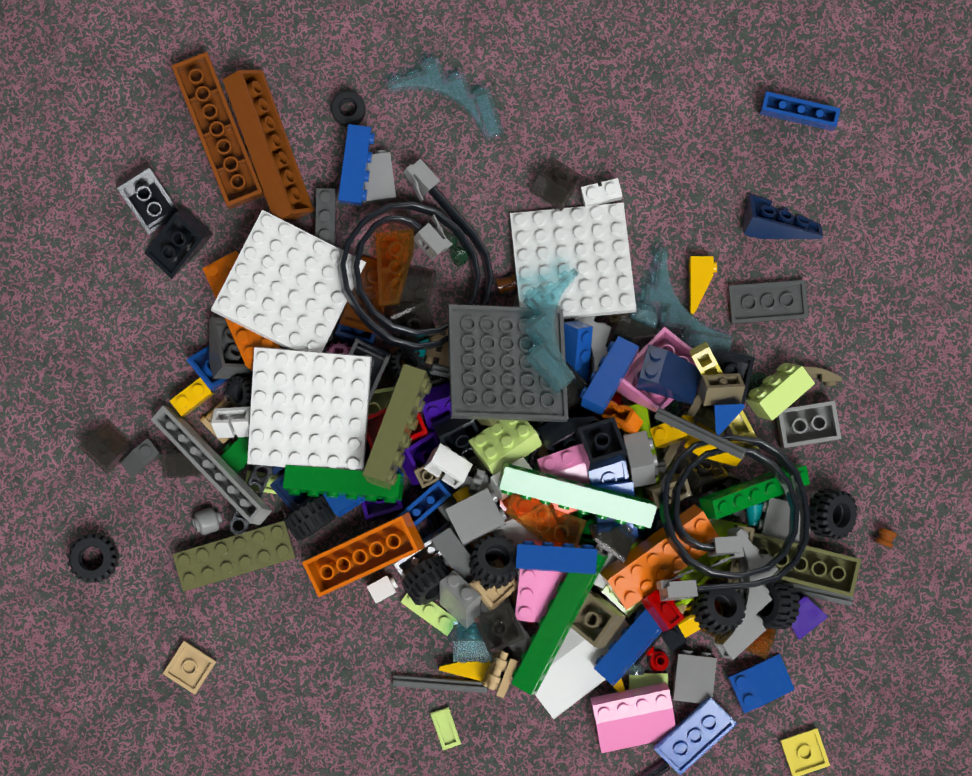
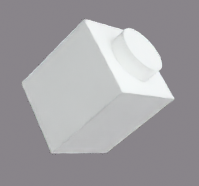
M388 575L367 586L375 603L396 593L395 588L398 587L394 578L391 577L389 579Z

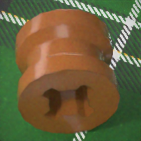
M879 527V534L874 539V542L892 549V542L897 537V533Z

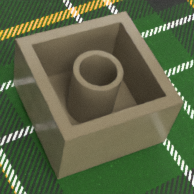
M589 592L571 628L594 647L605 648L626 616L598 593Z

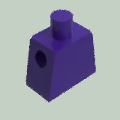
M803 594L799 595V616H796V622L792 623L790 627L794 636L799 640L828 618L821 609Z

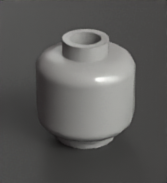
M211 507L197 511L194 518H192L195 531L197 533L200 532L202 535L218 531L219 523L222 522L219 511L215 512Z

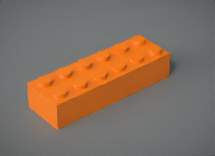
M237 251L202 268L216 299L239 256ZM225 318L244 363L252 372L254 347L285 349Z
M695 504L679 515L684 529L699 542L706 543L710 539L719 537L705 513ZM663 527L601 571L600 575L617 601L628 610L657 589L656 582L669 580L688 565L683 562L668 543ZM676 534L677 539L692 558L697 560L707 552L690 547Z
M409 512L315 555L302 562L318 597H321L422 550L425 546Z

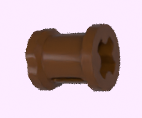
M514 273L505 278H495L500 295L504 291L518 290Z

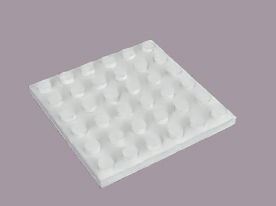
M624 203L595 205L586 208L582 206L510 213L519 307L563 309L564 319L636 312Z
M262 210L211 311L286 349L322 352L347 302L342 293L338 271L342 250ZM348 253L346 270L349 288L352 291L354 282L351 267L354 256ZM360 260V274L366 264L363 260Z
M254 347L247 464L277 467L295 465L364 471L372 356Z

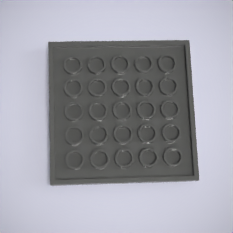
M448 305L450 415L452 419L568 421L563 309Z

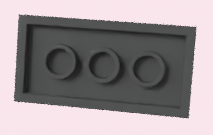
M805 280L728 286L731 324L808 318Z

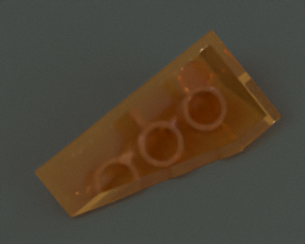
M414 229L376 233L380 306L396 305L400 302L415 249Z
M514 494L511 495L505 512L542 542L554 543L555 547H562V544L565 543L574 544V548H577L586 524L584 519L531 500L523 499Z

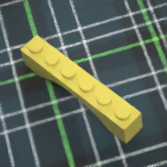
M707 342L689 350L701 375L723 374ZM742 410L729 424L733 435L757 438ZM738 443L741 447L753 448L755 450L759 448L753 445Z

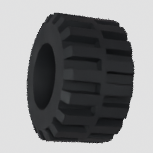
M820 489L818 493L816 492L813 495L814 498H811L809 501L810 530L818 536L843 539V537H847L849 532H852L853 526L856 525L855 520L858 516L855 499L846 491Z
M320 495L286 517L284 522L296 541H301L332 522L337 515L334 514L325 497Z
M100 534L83 535L73 542V546H70V553L67 554V558H69L68 566L71 567V573L84 582H101L108 579L116 571L115 568L118 567V549L113 545L114 542L106 536ZM89 547H98L103 553V563L98 569L91 570L84 565L83 554Z
M494 534L492 538L488 535L485 539L479 540L469 558L470 573L475 575L474 580L476 582L479 580L481 581L480 585L484 587L486 584L490 589L493 586L499 589L502 585L505 587L509 582H512L519 570L516 569L517 545L513 546L514 541L511 539L509 541L506 540V536L503 535L500 538L498 534ZM485 556H498L504 562L505 567L494 568L490 566Z
M440 556L431 557L414 566L404 577L402 586L415 605H424L440 597L439 582L452 571Z
M778 580L765 584L764 586L769 590V596L772 600L757 613L763 620V626L768 629H787V627H791L792 623H795L797 620L796 616H799L800 596L797 595V589L788 581Z
M740 590L698 592V596L693 598L695 601L691 605L694 607L692 615L696 617L694 619L695 622H699V627L701 629L705 628L706 633L712 632V635H720L737 628L743 622L742 619L746 615L744 613L746 606L743 604L745 599L740 596L742 593ZM715 600H717L723 608V617L719 615L715 609Z

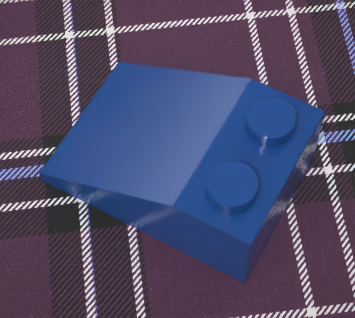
M780 654L726 676L742 713L759 708L795 690Z

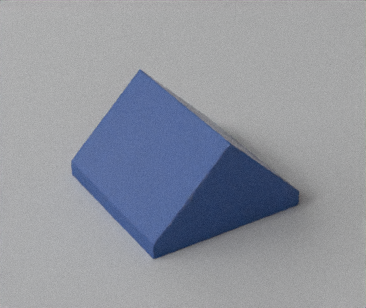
M209 346L187 359V362L211 391L214 392L229 380L213 379L209 363Z
M743 404L714 405L716 434L719 436L746 406Z

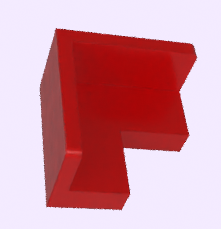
M657 589L640 600L663 632L672 629L685 619L675 605V600L660 601V593Z

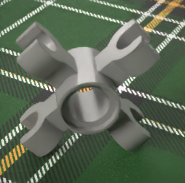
M479 469L473 477L467 475L464 483L459 486V488L469 487L468 492L472 496L488 488L489 492L494 491L490 486L491 478L485 474L486 471Z

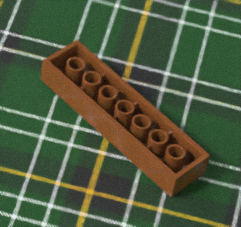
M204 52L171 65L228 209L236 208L263 197V190L208 53Z
M238 70L222 79L231 101L232 109L235 112L238 126L243 134L245 145L250 153L251 161L254 164L257 178L261 183L264 197L269 205L270 213L284 221L297 220L314 211L263 70Z

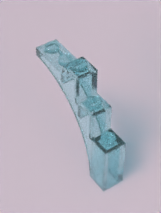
M427 58L420 64L421 72L415 70L409 72L408 76L400 78V76L393 77L387 83L389 93L403 90H423L448 97L472 116L480 127L485 140L504 135L490 90L479 88L473 91L474 94H471L464 73H453L448 76L449 78L445 79L439 58Z
M660 248L659 253L655 252L653 263L657 264L656 271H652L651 282L654 285L647 284L646 288H642L640 300H644L643 305L666 308L665 311L661 312L660 322H664L663 327L685 330V333L681 334V340L692 349L707 342L713 354H716L717 348L731 351L732 335L720 333L704 326L682 306L674 293L669 279L667 266L668 249Z
M575 268L569 272L565 270L558 276V281L555 283L551 281L545 288L541 284L537 288L531 287L525 293L526 297L523 301L524 305L534 315L526 322L528 325L524 330L535 342V345L528 350L529 355L526 361L556 394L567 387L575 378V375L562 357L555 332L557 306L564 290L579 274Z

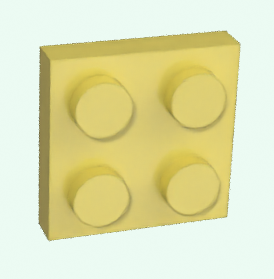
M818 728L780 740L792 776H801L830 766Z

